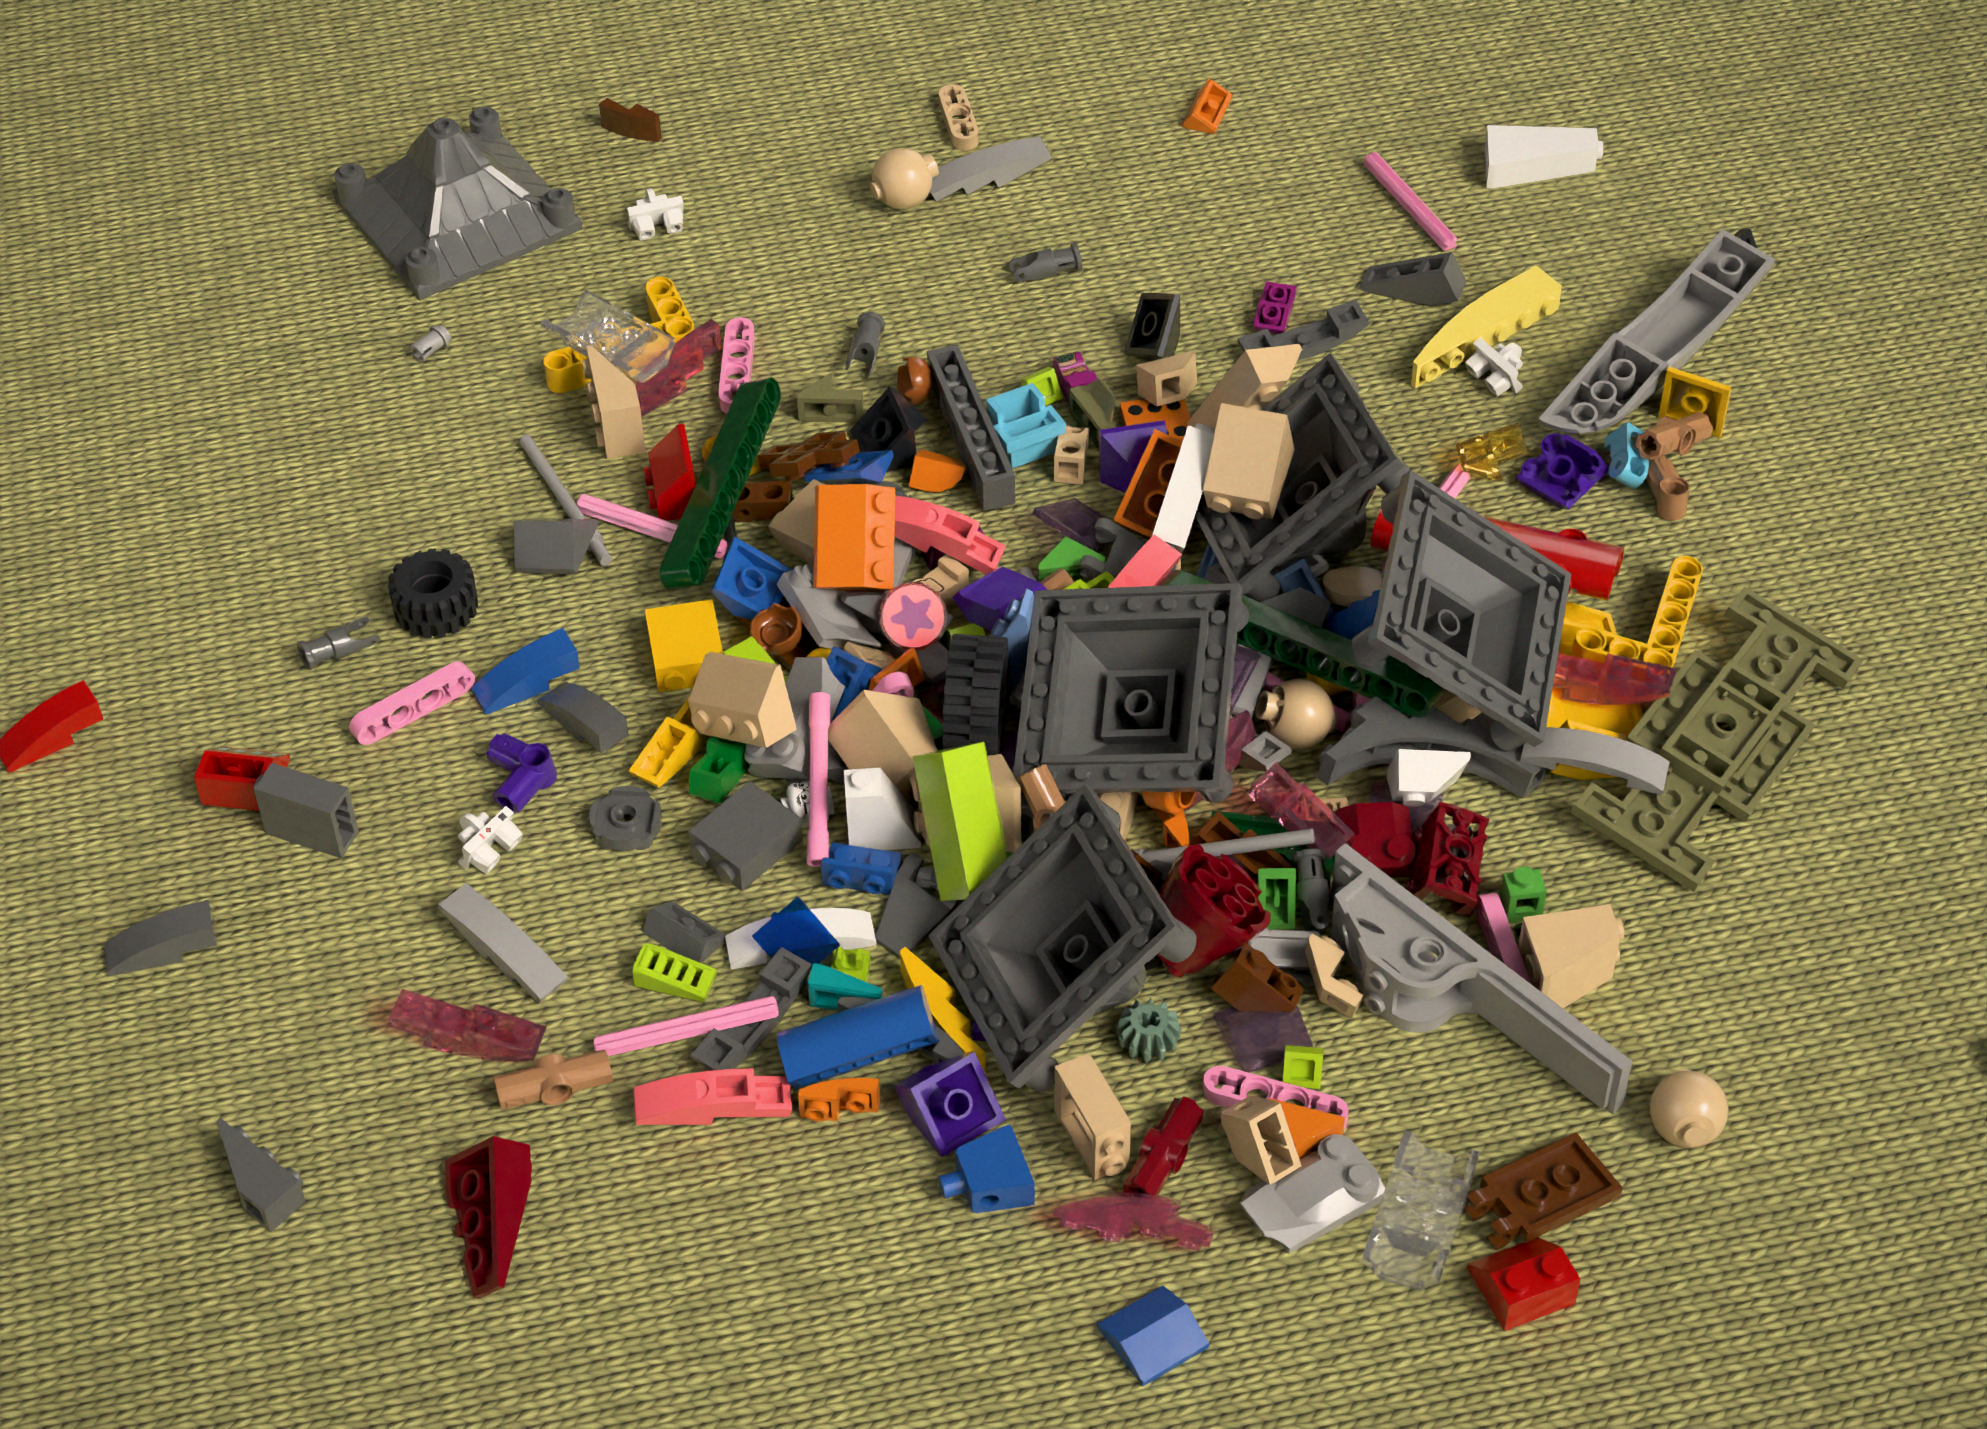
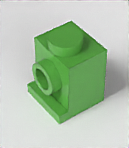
M1522 866L1513 872L1504 873L1501 890H1498V895L1508 922H1521L1523 917L1543 914L1547 890L1540 869ZM1529 899L1530 906L1516 907L1517 900Z

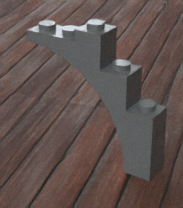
M1375 696L1365 705L1359 704L1353 710L1349 717V721L1352 722L1350 729L1345 732L1337 744H1329L1323 750L1319 757L1321 766L1317 778L1326 785H1330L1342 776L1367 766L1391 763L1398 749L1470 752V761L1464 771L1497 783L1517 796L1524 798L1542 783L1548 768L1520 762L1524 745L1513 751H1505L1499 748L1491 737L1490 727L1494 719L1483 712L1472 720L1470 718L1466 719L1462 725L1435 706L1423 717L1409 715L1407 718Z

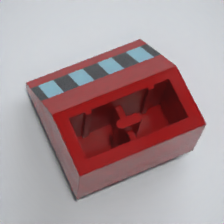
M223 746L204 750L194 776L202 805L260 811L254 794V785L260 775H264L271 763L287 768L291 759L290 754Z

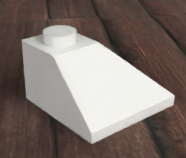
M1398 749L1387 770V781L1392 800L1403 802V805L1409 807H1418L1429 803L1458 781L1470 761V752Z

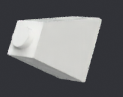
M881 768L844 770L849 845L879 850L921 848L920 833H916L913 822L915 810Z

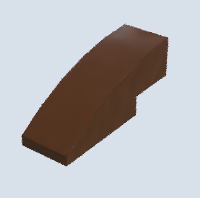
M1217 811L1199 830L1189 845L1258 835L1251 829L1244 834ZM1274 849L1226 855L1237 863L1256 884L1258 869L1295 868ZM1296 869V884H1297V883L1299 882V880H1298V872H1297V869Z

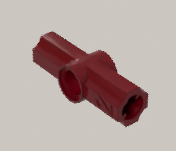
M1185 1096L1179 1099L1174 1098L1158 1127H1152L1146 1134L1140 1148L1139 1159L1123 1185V1192L1133 1202L1142 1206L1154 1204L1171 1173L1177 1174L1181 1169L1187 1156L1189 1142L1204 1118V1110L1197 1105L1196 1101Z

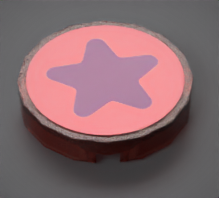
M919 582L901 583L890 589L882 598L877 612L879 627L884 638L893 646L903 650H909L910 648L923 650L936 643L943 634L947 622L946 606L940 594L929 585Z

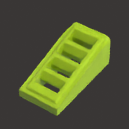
M648 943L643 944L633 966L635 987L700 1002L706 1001L717 975L715 968ZM665 969L669 970L667 976L663 974ZM680 973L685 974L682 982L677 980ZM694 976L700 977L696 987L691 985Z

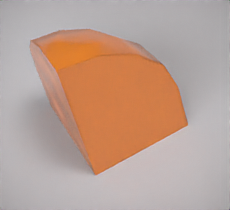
M921 449L914 458L909 487L927 492L945 491L961 480L966 465L955 458Z

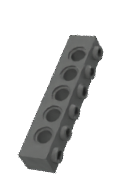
M958 344L927 351V363L933 374V393L961 459L966 465L967 473L983 510L1015 504V474Z

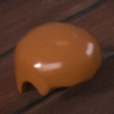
M917 356L903 357V361H908V364L898 367L897 391L912 405L921 404L928 399L933 389L932 371L928 363Z
M774 603L768 609L758 612L753 618L750 627V637L752 636L769 655L779 656L788 653L800 642L803 629L801 618L792 605L784 607Z

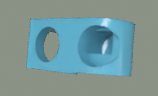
M1626 422L1605 437V449L1611 451L1612 459L1608 472L1609 476L1631 489H1635L1643 483L1648 474L1649 460L1642 458L1638 448L1635 446L1637 436L1645 432ZM1631 435L1636 438L1634 441L1631 440Z

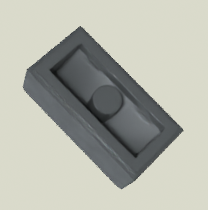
M673 901L649 909L643 927L644 934L664 947L700 963H703L725 941L726 936Z

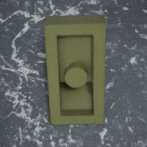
M833 373L827 374L797 393L799 421L857 423L864 415L863 391L834 390Z

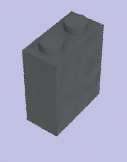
M274 763L270 764L264 775H260L254 785V794L267 835L338 858L343 857L359 833L348 787Z
M749 781L689 830L690 853L698 863L706 864L716 871L717 875L725 883H732L743 891L803 841L801 817Z

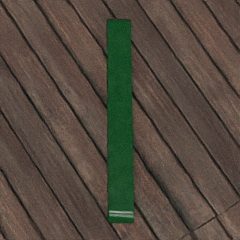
M772 377L741 383L661 563L660 579L667 590L699 586L705 580L781 400L779 384Z
M1173 570L1157 586L1214 583L1182 570ZM1242 595V601L1249 610V619L1245 627L1237 632L1236 643L1367 698L1372 699L1377 696L1394 709L1414 717L1425 716L1444 693L1443 687L1433 682L1429 677L1427 678L1410 668L1405 662L1402 663L1398 659L1389 656L1374 666H1367L1355 657L1352 649V640Z

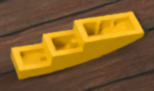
M689 697L673 719L668 716L665 718L629 769L630 775L660 788L680 771L710 739L711 736L697 733L691 720L692 714L688 703Z
M906 947L902 948L899 951L900 969L906 988L909 989L921 984L923 985L934 1024L948 1034L964 1054L971 1051L975 1052L986 1074L985 1051L971 1040L970 1020L956 1009V990Z

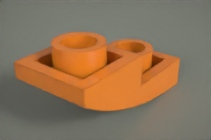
M843 1078L801 1088L798 1093L800 1117L820 1122L825 1120L838 1121L840 1109L850 1110L855 1113H878L880 1105L879 1079Z

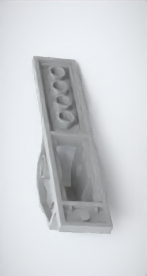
M1346 843L1335 851L1331 897L1334 899L1331 939L1345 952L1343 957L1356 980L1353 981V984L1357 987L1358 992L1363 995L1362 1002L1365 1003L1372 1013L1382 1016L1390 1024L1401 1030L1416 1033L1434 1030L1458 1014H1480L1601 1109L1606 1108L1614 1114L1623 1106L1632 1060ZM1429 951L1435 953V954L1438 956V958H1437L1436 956H1434L1432 953H1430Z

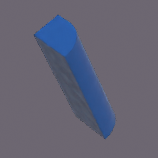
M922 984L778 1032L777 1034L779 1052L788 1083L796 1090L940 1042Z

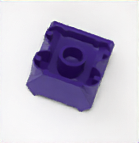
M1552 433L1547 435L1541 442L1542 452L1536 458L1526 460L1521 467V472L1515 479L1523 487L1555 506L1569 510L1609 471V468L1595 450L1567 434Z
M1002 566L959 590L952 598L968 621L992 631L994 624L999 618L1005 619L1004 615L1013 598L1018 600L1026 588L1033 591V594L1037 590L1047 589L1042 583Z

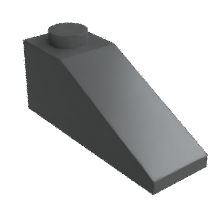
M1448 252L1370 266L1360 288L1364 292L1431 306L1458 301L1467 280L1453 253Z

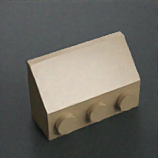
M709 652L705 655L688 700L692 714L691 720L697 733L767 748L797 730L780 665Z

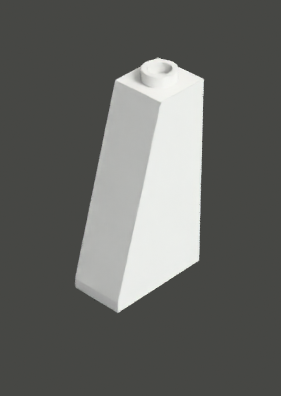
M1487 125L1485 140L1486 188H1498L1595 172L1597 159H1602L1603 141H1598L1597 128Z
M1196 423L1195 427H1187L1152 536L1155 534L1181 554L1185 548L1203 492L1215 432L1214 428Z

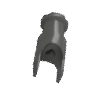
M1076 242L1071 243L1068 248L1052 251L1051 248L1014 258L1009 262V269L1014 272L1013 277L1018 282L1053 277L1057 275V272L1074 268L1077 271L1082 270V259Z
M874 312L859 315L857 320L858 332L853 335L845 370H848L853 358L864 361L867 365L865 379H868L873 371L880 347L879 335L884 331L886 325L883 317Z
M363 617L324 632V636L308 642L298 641L297 649L306 669L312 670L315 664L331 658L338 660L378 643L380 640L378 635L362 640L352 639L348 636L352 631L365 627L370 621L369 618Z
M1305 849L1292 854V861L1297 863L1299 880L1296 884L1297 903L1303 917L1305 931H1312L1310 926L1313 925L1316 928L1315 931L1321 934L1322 929L1326 928L1329 924L1330 892L1328 881L1324 879L1322 860L1325 859V851Z

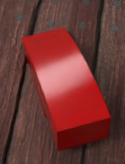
M82 680L47 699L5 733L0 739V760L8 773L74 744L71 734L104 720L98 701L86 682Z

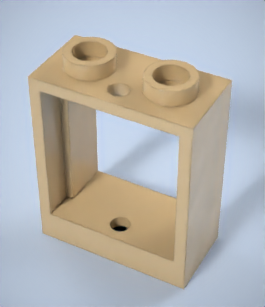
M1090 1053L1054 1066V1111L1094 1180L1106 1175L1113 1176L1120 1173L1130 1163L1131 1121Z

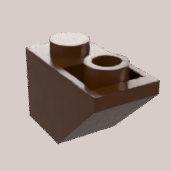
M1248 943L1243 945L1220 969L1210 988L1240 1012H1292L1296 1008L1304 990L1292 975L1284 973L1270 962L1263 952L1255 950Z

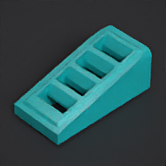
M813 963L808 980L809 1006L838 1011L837 1002L841 997H860L876 1000L883 997V990L880 987L828 966Z

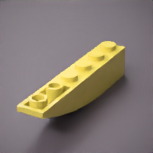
M1534 266L1485 293L1447 322L1413 361L1411 386L1417 388L1426 382L1433 381L1437 376L1451 368L1458 367L1462 362L1468 360L1476 352L1473 343L1480 337L1490 346H1493L1498 342L1505 341L1516 332L1530 327L1534 322L1543 317L1553 314L1559 309L1562 285L1538 266Z

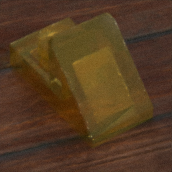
M1519 422L1456 444L1463 472L1498 481L1503 480L1500 463L1528 454Z

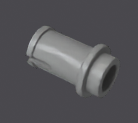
M442 325L437 327L431 326L429 333L416 343L410 345V351L413 352L412 355L419 362H424L426 358L441 347L446 348L451 340V335Z

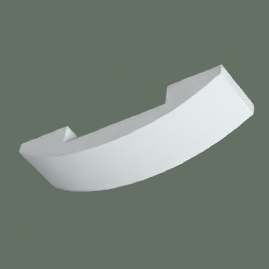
M816 908L782 913L745 925L725 936L731 969L767 964V954L777 953L781 947L791 951L839 943V947L849 950L876 946L870 912L847 908Z

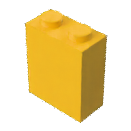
M713 599L645 609L658 693L693 687L705 655L709 652L723 654Z

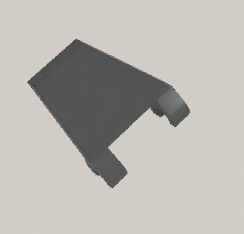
M1099 518L1095 524V529L1097 530L1095 534L1096 541L1100 543L1115 542L1106 564L1091 555L1082 557L1080 561V567H1082L1080 577L1084 580H1093L1105 571H1108L1116 578L1145 544L1144 541L1107 518ZM1176 563V565L1173 567V569L1170 571V573H1171L1173 570H1176V569H1177V563Z
M911 853L897 872L875 936L878 944L899 959V951L902 948L906 947L913 952L964 901H939L915 884L913 881L916 880L919 869L924 867L922 865L924 859L916 853Z

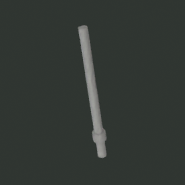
M528 434L523 435L519 443L569 518L586 519L532 437ZM596 529L587 550L593 552L602 566H606L612 562V556L604 546V538Z
M1305 829L1199 845L1203 847L1204 852L1216 857L1222 853L1224 855L1311 844L1315 842L1313 829ZM1188 846L1146 852L1141 848L1134 849V851L1149 863L1154 860L1173 863Z

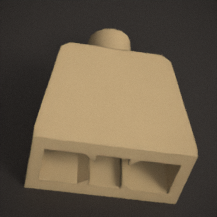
M1249 1096L1222 1111L1220 1116L1223 1130L1226 1131L1234 1157L1239 1163L1266 1183L1271 1185L1302 1167L1281 1103Z

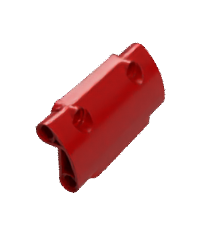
M1380 509L1374 524L1370 546L1371 548L1388 551L1393 534V524L1384 518ZM1483 516L1571 573L1568 594L1573 588L1577 589L1576 594L1608 600L1614 578L1618 577L1624 547L1590 540L1586 534L1577 529H1564L1558 533Z

